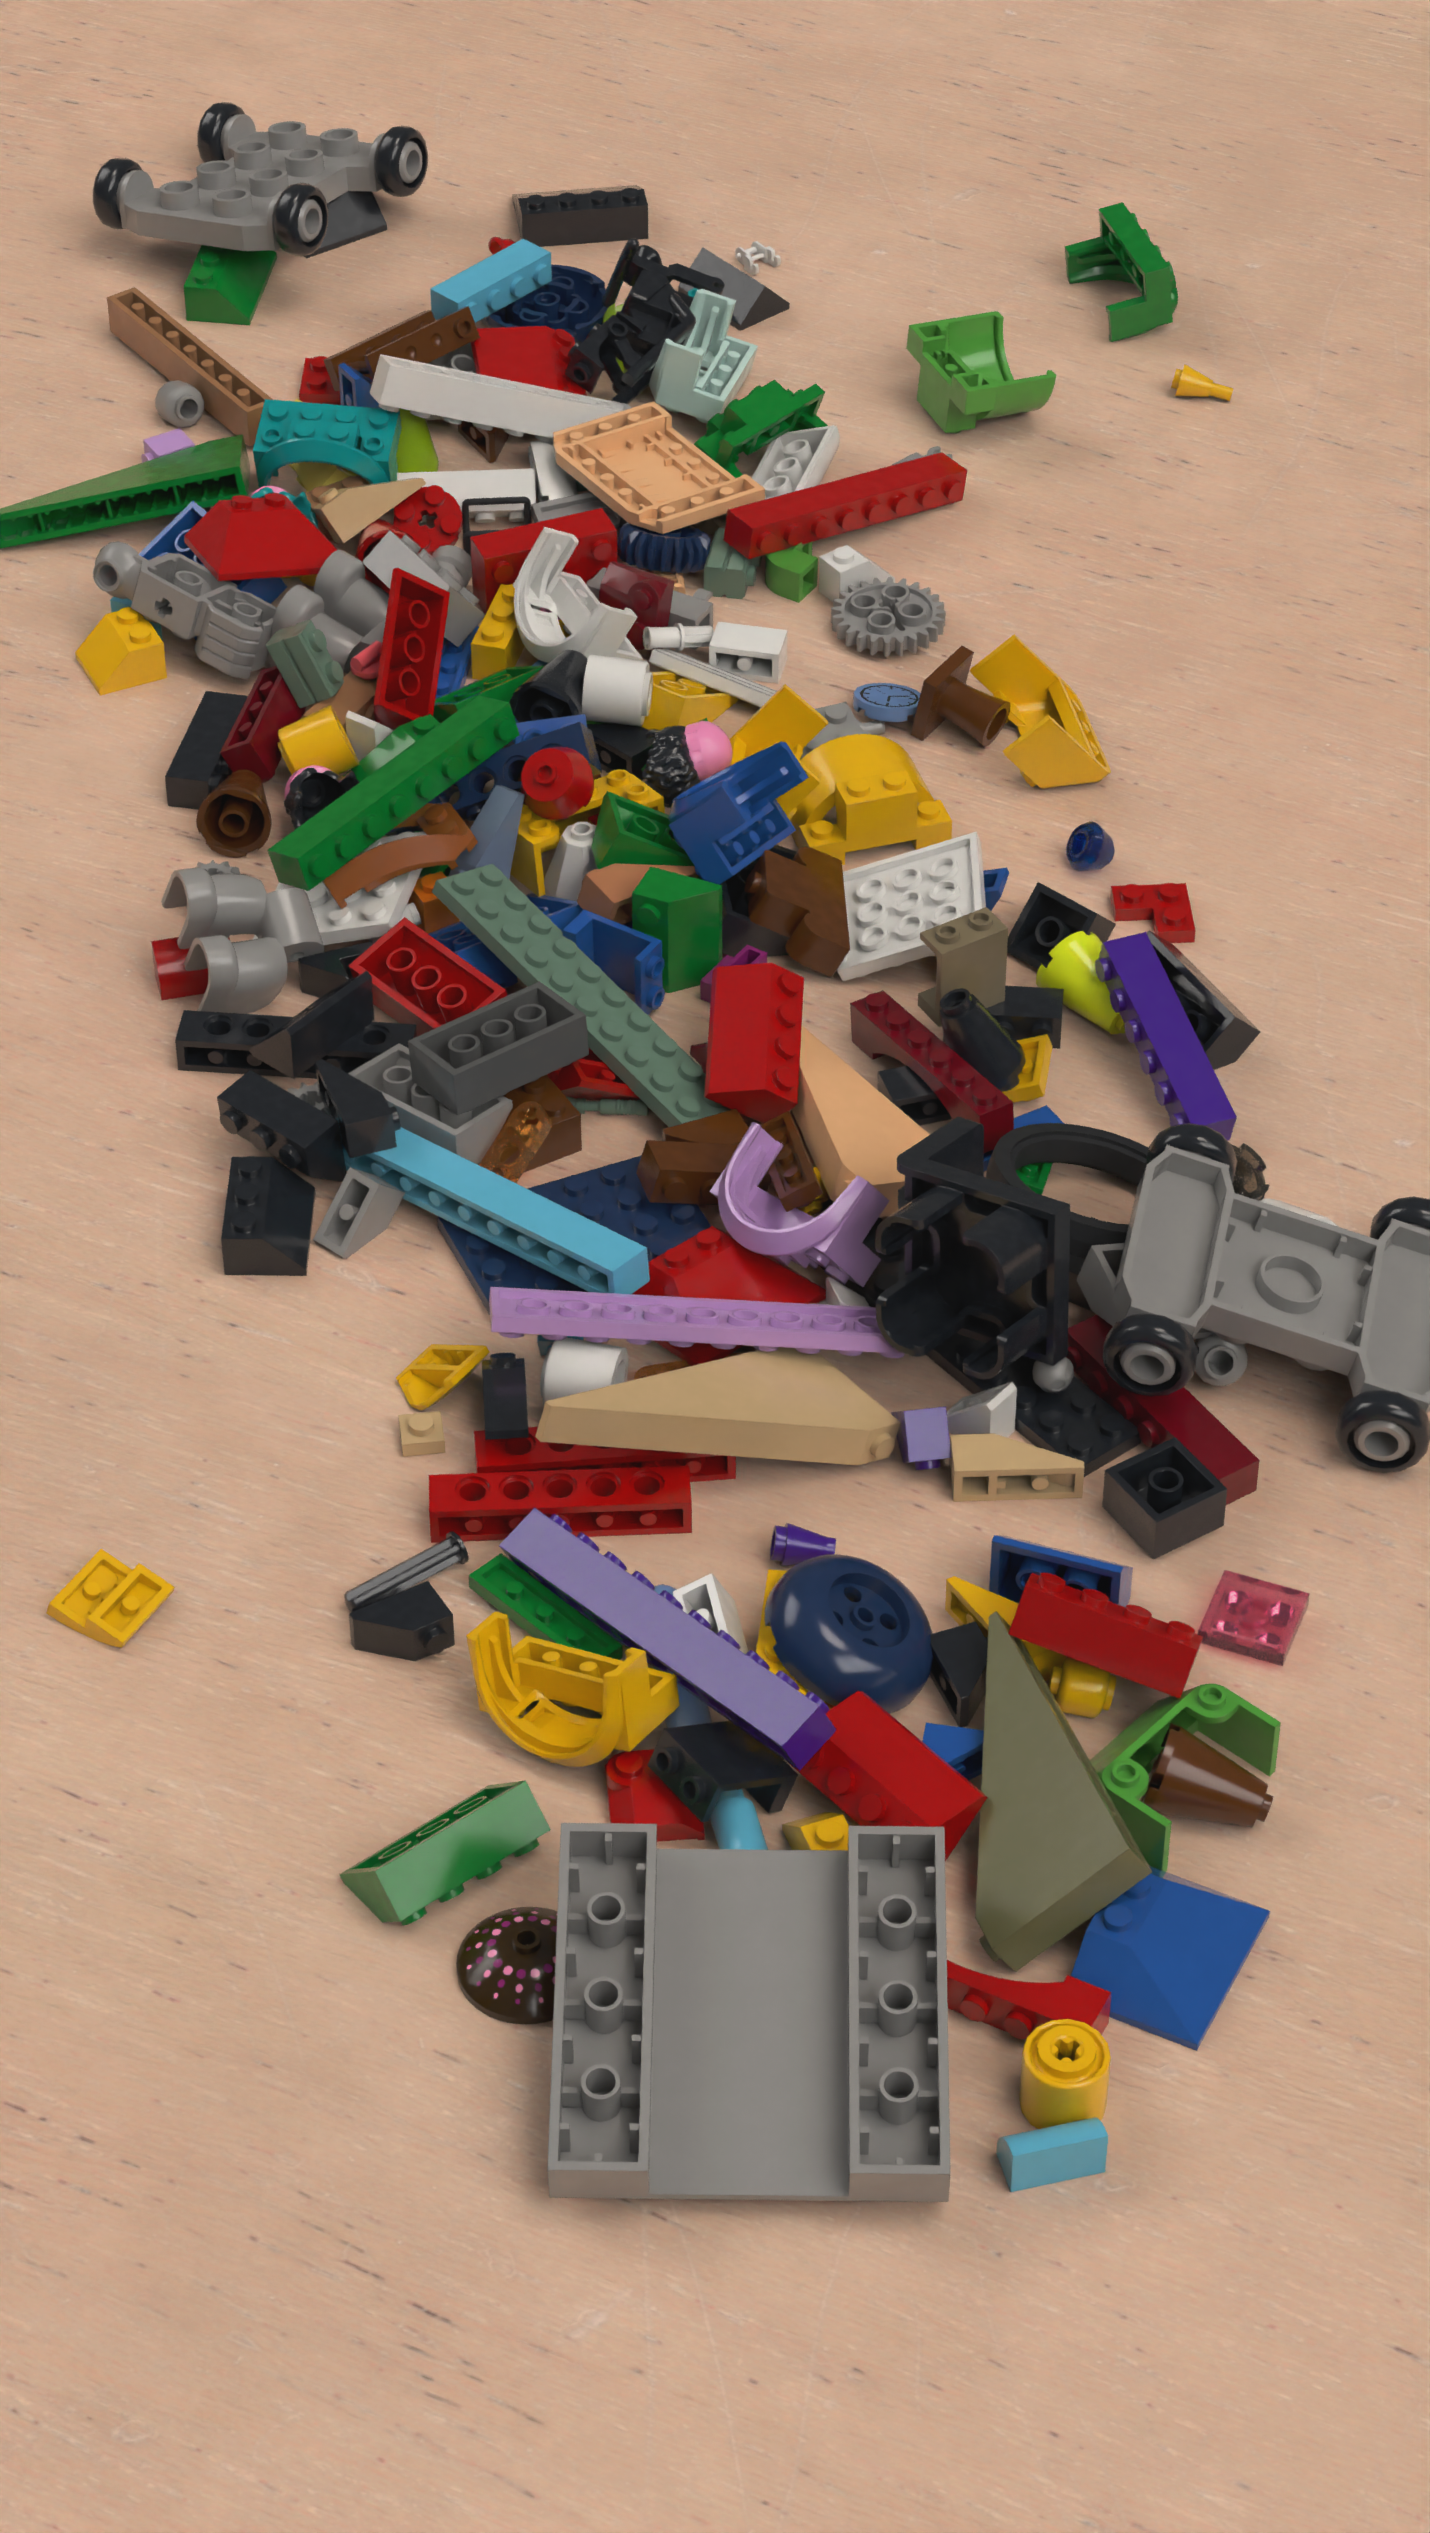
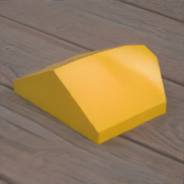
M431 1344L396 1379L410 1406L422 1411L436 1404L458 1387L474 1372L490 1352L487 1346Z

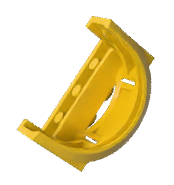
M496 1611L466 1635L477 1689L479 1710L489 1713L497 1726L520 1747L554 1764L583 1767L603 1760L614 1749L630 1752L680 1706L676 1675L648 1668L646 1651L633 1647L625 1651L626 1660L622 1661L531 1636H525L512 1648L508 1615ZM539 1700L538 1704L533 1709H531L524 1717L519 1718L525 1713L526 1707H528L533 1701ZM550 1700L561 1701L563 1705L569 1707L579 1706L597 1711L602 1715V1718H587L572 1714L555 1705Z

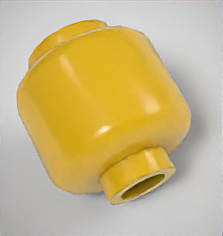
M1067 1657L1061 1668L1053 1666L1048 1687L1051 1693L1055 1694V1700L1062 1712L1094 1719L1102 1710L1109 1711L1115 1691L1116 1676L1110 1675V1672Z

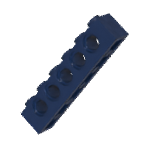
M577 722L500 749L428 803L443 804L449 802L451 796L460 791L459 800L452 806L463 821H475L496 785H502L522 793L521 781L518 782L520 771L532 754L546 748H572L586 758L593 776L600 774L602 769L592 731L581 722ZM494 779V786L491 791L483 793L485 784ZM407 826L392 829L385 835L389 837L403 832L422 830L419 826Z

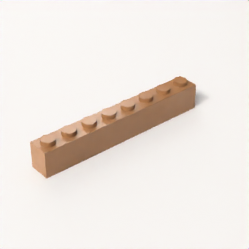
M133 287L107 297L110 331L168 380H180L195 387L203 397L204 409L236 436L243 434L245 443L249 447L253 446L265 399H273L137 288Z

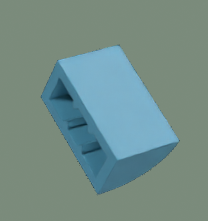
M1097 2117L999 2137L996 2154L1010 2192L1104 2173L1108 2134L1102 2122Z

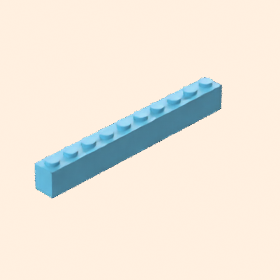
M402 1127L400 1130L395 1131L397 1145L395 1148L349 1158L342 1143L347 1171L351 1167L378 1176L405 1193L403 1199L588 1292L632 1294L650 1281L647 1247Z

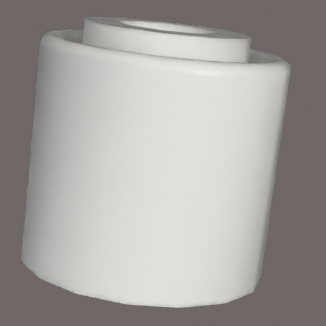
M589 655L582 694V714H586V721L642 726L645 716L649 715L652 700L653 673L650 672L649 663L643 660Z
M568 1337L563 1340H555L552 1347L548 1349L542 1366L540 1393L543 1397V1404L545 1405V1401L627 1382V1348Z

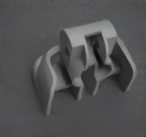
M337 550L326 559L316 577L314 592L302 585H295L284 595L274 614L271 637L280 629L291 625L294 626L297 623L310 619L315 628L321 630L325 635L326 649L332 660L337 661L341 665L343 673L348 674L351 671L350 662L354 656L375 641L383 642L389 594L365 578V566L361 560L343 550ZM269 653L268 662L273 667L276 664Z
M200 867L174 870L161 902L163 908L166 909L187 906L186 920L177 940L180 949L190 948L184 962L185 969L193 971L208 968V985L197 1011L247 1014L269 1005L281 992L287 979V963L296 962L301 957L324 952L323 941L308 895L304 890L285 888L266 893L261 880L246 874L231 873L210 875L206 869ZM254 934L258 937V939L231 942L228 938L230 935Z

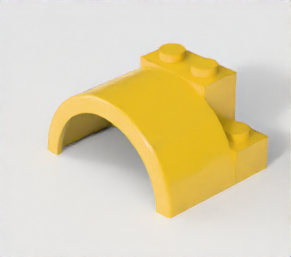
M872 734L847 735L821 744L799 761L821 781L796 806L797 810L790 819V822L796 829L791 835L798 849L801 847L816 849L842 860V865H845L846 852L911 841L915 850L952 839V820L942 801L933 799L910 755L896 742ZM835 806L837 824L822 820L828 811Z

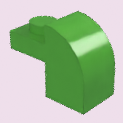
M813 542L799 543L788 549L765 555V583L772 592L799 603L817 587L818 558L812 556Z

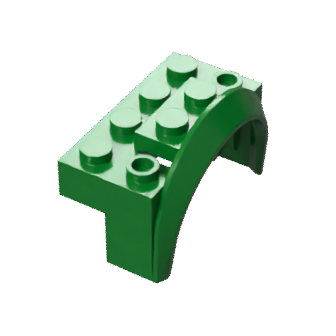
M1123 202L1100 208V237L1064 246L1066 273L1069 283L1115 280L1136 285L1142 296L1106 306L1110 342L1141 335L1157 326L1173 322L1172 314L1178 304V291L1171 263L1163 259L1158 245H1153L1147 230L1140 227L1136 215L1130 213Z

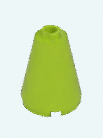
M399 408L402 429L396 452L398 473L438 472L439 461L426 419L410 413V410Z

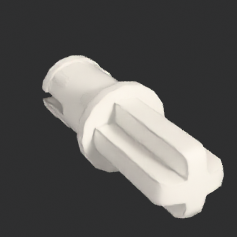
M675 623L673 627H645L643 631V644L647 650L674 648L676 651H682L686 647H709L714 630L709 625L683 626L681 623Z

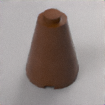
M242 769L233 772L205 797L199 807L196 818L199 834L201 832L205 838L206 844L214 852L233 858L247 856V853L263 847L269 838L272 819L263 783L260 777L250 770Z
M1171 1723L1161 1744V1747H1164V1749H1161L1157 1760L1153 1764L1149 1775L1148 1790L1142 1796L1141 1802L1161 1815L1251 1828L1256 1820L1264 1822L1273 1801V1796L1266 1794L1268 1784L1181 1726Z

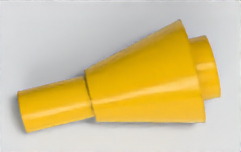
M1186 364L1183 370L1176 368L1171 388L1177 389L1175 396L1209 397L1210 395L1230 401L1234 389L1213 383V380Z

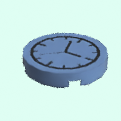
M891 683L865 684L857 687L854 691L852 704L857 712L861 711V709L865 710L864 715L868 716V718L884 722L907 721L908 715H913L915 718L921 693L907 686Z

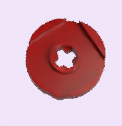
M432 485L421 487L394 507L393 523L395 527L412 536L421 547V550L425 549L429 554L433 555L434 551L440 546H454L463 525V518L460 506L455 498L445 492L442 487ZM424 515L437 518L434 520V527L431 529L427 525L420 526L418 523L422 521Z

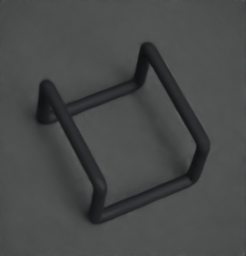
M524 496L465 499L462 502L464 550L471 556L470 537L499 531H470L469 506L524 503V525L531 524L530 499Z

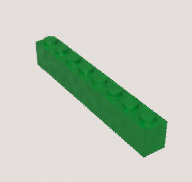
M481 695L477 696L269 848L267 851L278 881L310 891L519 736L510 703Z

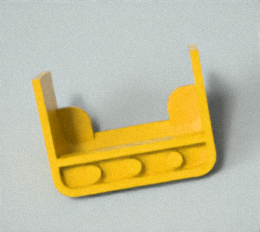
M1015 634L970 669L971 674L994 697L1010 702V712L1005 723L1013 722L1021 736L1006 747L1003 753L1020 769L1022 777L1031 787L1038 785L1040 788L1045 789L1099 782L1111 773L1085 709L1076 693Z
M784 684L729 739L733 752L730 766L781 741L787 743L799 762L803 754V748L828 724V720ZM802 763L800 765L809 778L776 798L789 820L794 816L797 810L796 806L821 781Z

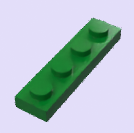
M502 1553L468 1575L470 1589L500 1612L507 1614L509 1619L531 1636L618 1660L623 1658V1649L619 1642Z

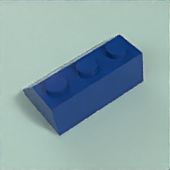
M994 1535L992 1539L990 1592L1019 1603L1025 1585L1032 1573L1040 1575V1573H1051L1064 1579L1066 1585L1080 1591H1083V1589L1100 1591L1108 1596V1601L1126 1607L1129 1603L1133 1567L1008 1536Z

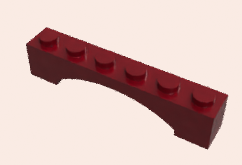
M885 991L869 994L865 998L850 1003L852 1042L872 1060L889 1055L907 1065L932 1089L952 1119L959 1116L983 1124L984 1153L994 1150L999 1139L1009 1131L1014 1130L1013 1101L949 1048Z

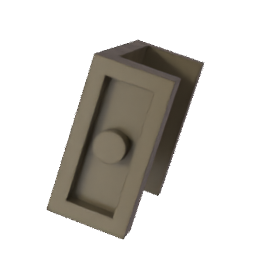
M987 907L920 933V939L937 956L936 987L918 993V1006L938 1027L942 1026L940 1001L945 994L952 990L960 988L968 990L985 1008L1005 1001L1008 927Z

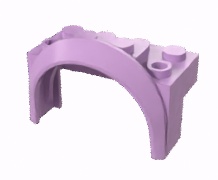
M752 1122L725 1169L710 1190L718 1199L720 1216L729 1234L746 1249L757 1254L771 1256L783 1265L788 1266L790 1261L804 1268L810 1266L816 1269L820 1265L826 1268L824 1272L839 1283L845 1285L849 1279L864 1287L881 1259L862 1242L889 1200L867 1180L857 1175L835 1202L814 1218L797 1208L786 1212L778 1198L757 1187L784 1145L772 1138L758 1123Z

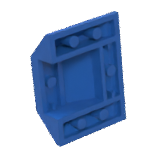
M1149 1866L1152 1873L1094 1915L1086 1929L1071 1976L1111 1992L1109 2017L1197 2051L1264 1928L1270 1911Z

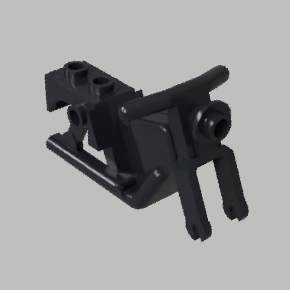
M631 238L627 241L602 299L603 305L609 308L616 302L623 281L632 286L621 312L617 311L616 315H612L602 325L596 324L589 332L586 340L583 342L579 340L574 344L568 353V357L571 360L565 373L566 376L591 394L602 371H606L613 383V391L617 394L612 401L629 404L649 386L654 367L666 338L674 343L686 346L696 324V318L689 309L694 297L675 291L670 282L676 280L694 288L705 289L722 295V289L725 286L724 282L718 277L709 276L678 263L669 265V267L663 266L658 252L646 245L639 246V241L636 238ZM616 358L623 362V366L627 370L625 373L621 370Z

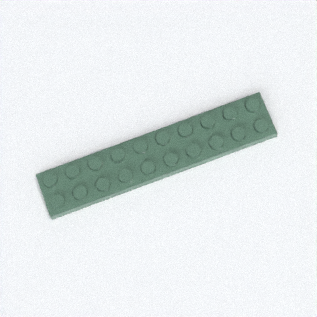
M493 863L436 880L432 893L527 987L540 981L586 1015L588 1047L668 1127L732 1110L704 1097L706 1074L703 1072L702 1067L682 1050L572 940L564 937L563 932L551 919L535 906Z

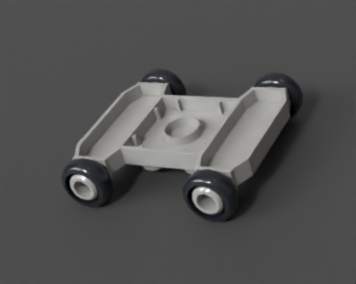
M229 102L215 103L205 111L200 120L197 146L204 163L197 166L196 178L191 181L169 182L160 188H154L152 179L148 173L142 170L138 163L128 158L110 159L100 168L95 177L93 206L96 215L104 225L113 229H128L139 236L240 251H276L282 248L283 251L291 255L306 256L314 253L320 247L326 235L328 227L327 203L348 191L377 192L383 189L386 193L396 197L414 194L420 188L426 175L428 150L426 141L421 133L410 126L392 127L386 133L380 134L373 143L359 142L358 132L349 128L331 129L321 133L320 136L307 135L306 125L296 121L276 123L268 128V132H256L253 120L244 113L242 108Z
M1193 1123L1173 1125L1159 1132L1148 1148L1146 1168L1137 1187L1112 1297L1120 1321L1114 1324L1106 1335L1102 1360L1108 1375L1120 1387L1134 1394L1150 1397L1169 1395L1185 1387L1193 1377L1198 1354L1193 1337L1201 1328L1210 1330L1228 1343H1249L1292 1357L1300 1365L1311 1370L1324 1371L1329 1369L1347 1375L1353 1398L1349 1399L1339 1412L1335 1434L1340 1450L1353 1463L1371 1471L1382 1473L1397 1472L1417 1464L1427 1453L1430 1442V1421L1427 1415L1430 1411V1199L1415 1196L1398 1198L1382 1206L1372 1219L1370 1236L1368 1237L1236 1194L1232 1184L1236 1173L1237 1158L1232 1145L1221 1133L1207 1126Z

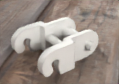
M758 241L752 242L749 249L744 250L738 247L735 250L736 259L744 265V270L751 275L759 273L758 264H753L755 260L760 259L773 267L780 266L781 258L779 255L775 256V250L770 246H763Z

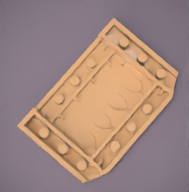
M654 401L553 432L556 464L625 521L638 527L664 534L727 515L728 509L765 500L764 487L747 474L741 475L738 478L731 475L672 428V415Z

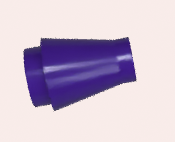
M786 1523L785 1527L775 1525L771 1540L770 1560L780 1561L781 1566L796 1565L813 1557L835 1554L836 1538L826 1537Z

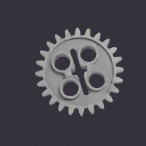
M888 577L884 583H881L878 578H874L873 584H868L862 580L860 581V588L849 585L848 592L840 591L839 599H834L833 607H831L832 630L837 632V638L846 639L845 645L847 647L857 644L858 652L866 648L870 649V655L872 656L878 651H883L885 657H888L891 651H895L899 656H903L904 650H909L915 654L917 653V646L927 649L929 648V641L937 642L938 635H943V628L945 626L946 611L944 610V602H939V595H931V588L929 587L919 590V582H915L910 586L906 585V579L904 578L899 583H894L892 577Z

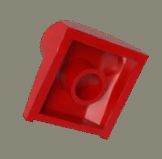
M654 1749L620 1752L605 1765V1780L610 1823L657 1824V1842L689 1839L705 1840L704 1823L648 1767Z

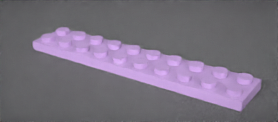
M490 1287L491 1332H499L501 1336L507 1338H520L524 1334H539L548 1340H563L567 1336H577L596 1343L607 1342L609 1338L626 1339L627 1342L636 1345L650 1344L653 1340L669 1341L671 1345L677 1347H690L694 1343H710L718 1349H733L736 1345H747L766 1352L776 1351L778 1347L795 1348L798 1352L806 1354L819 1353L823 1349L837 1350L840 1354L847 1356H858L863 1352H879L880 1355L888 1358H901L905 1355V1353L893 1348L881 1334L876 1321V1307Z

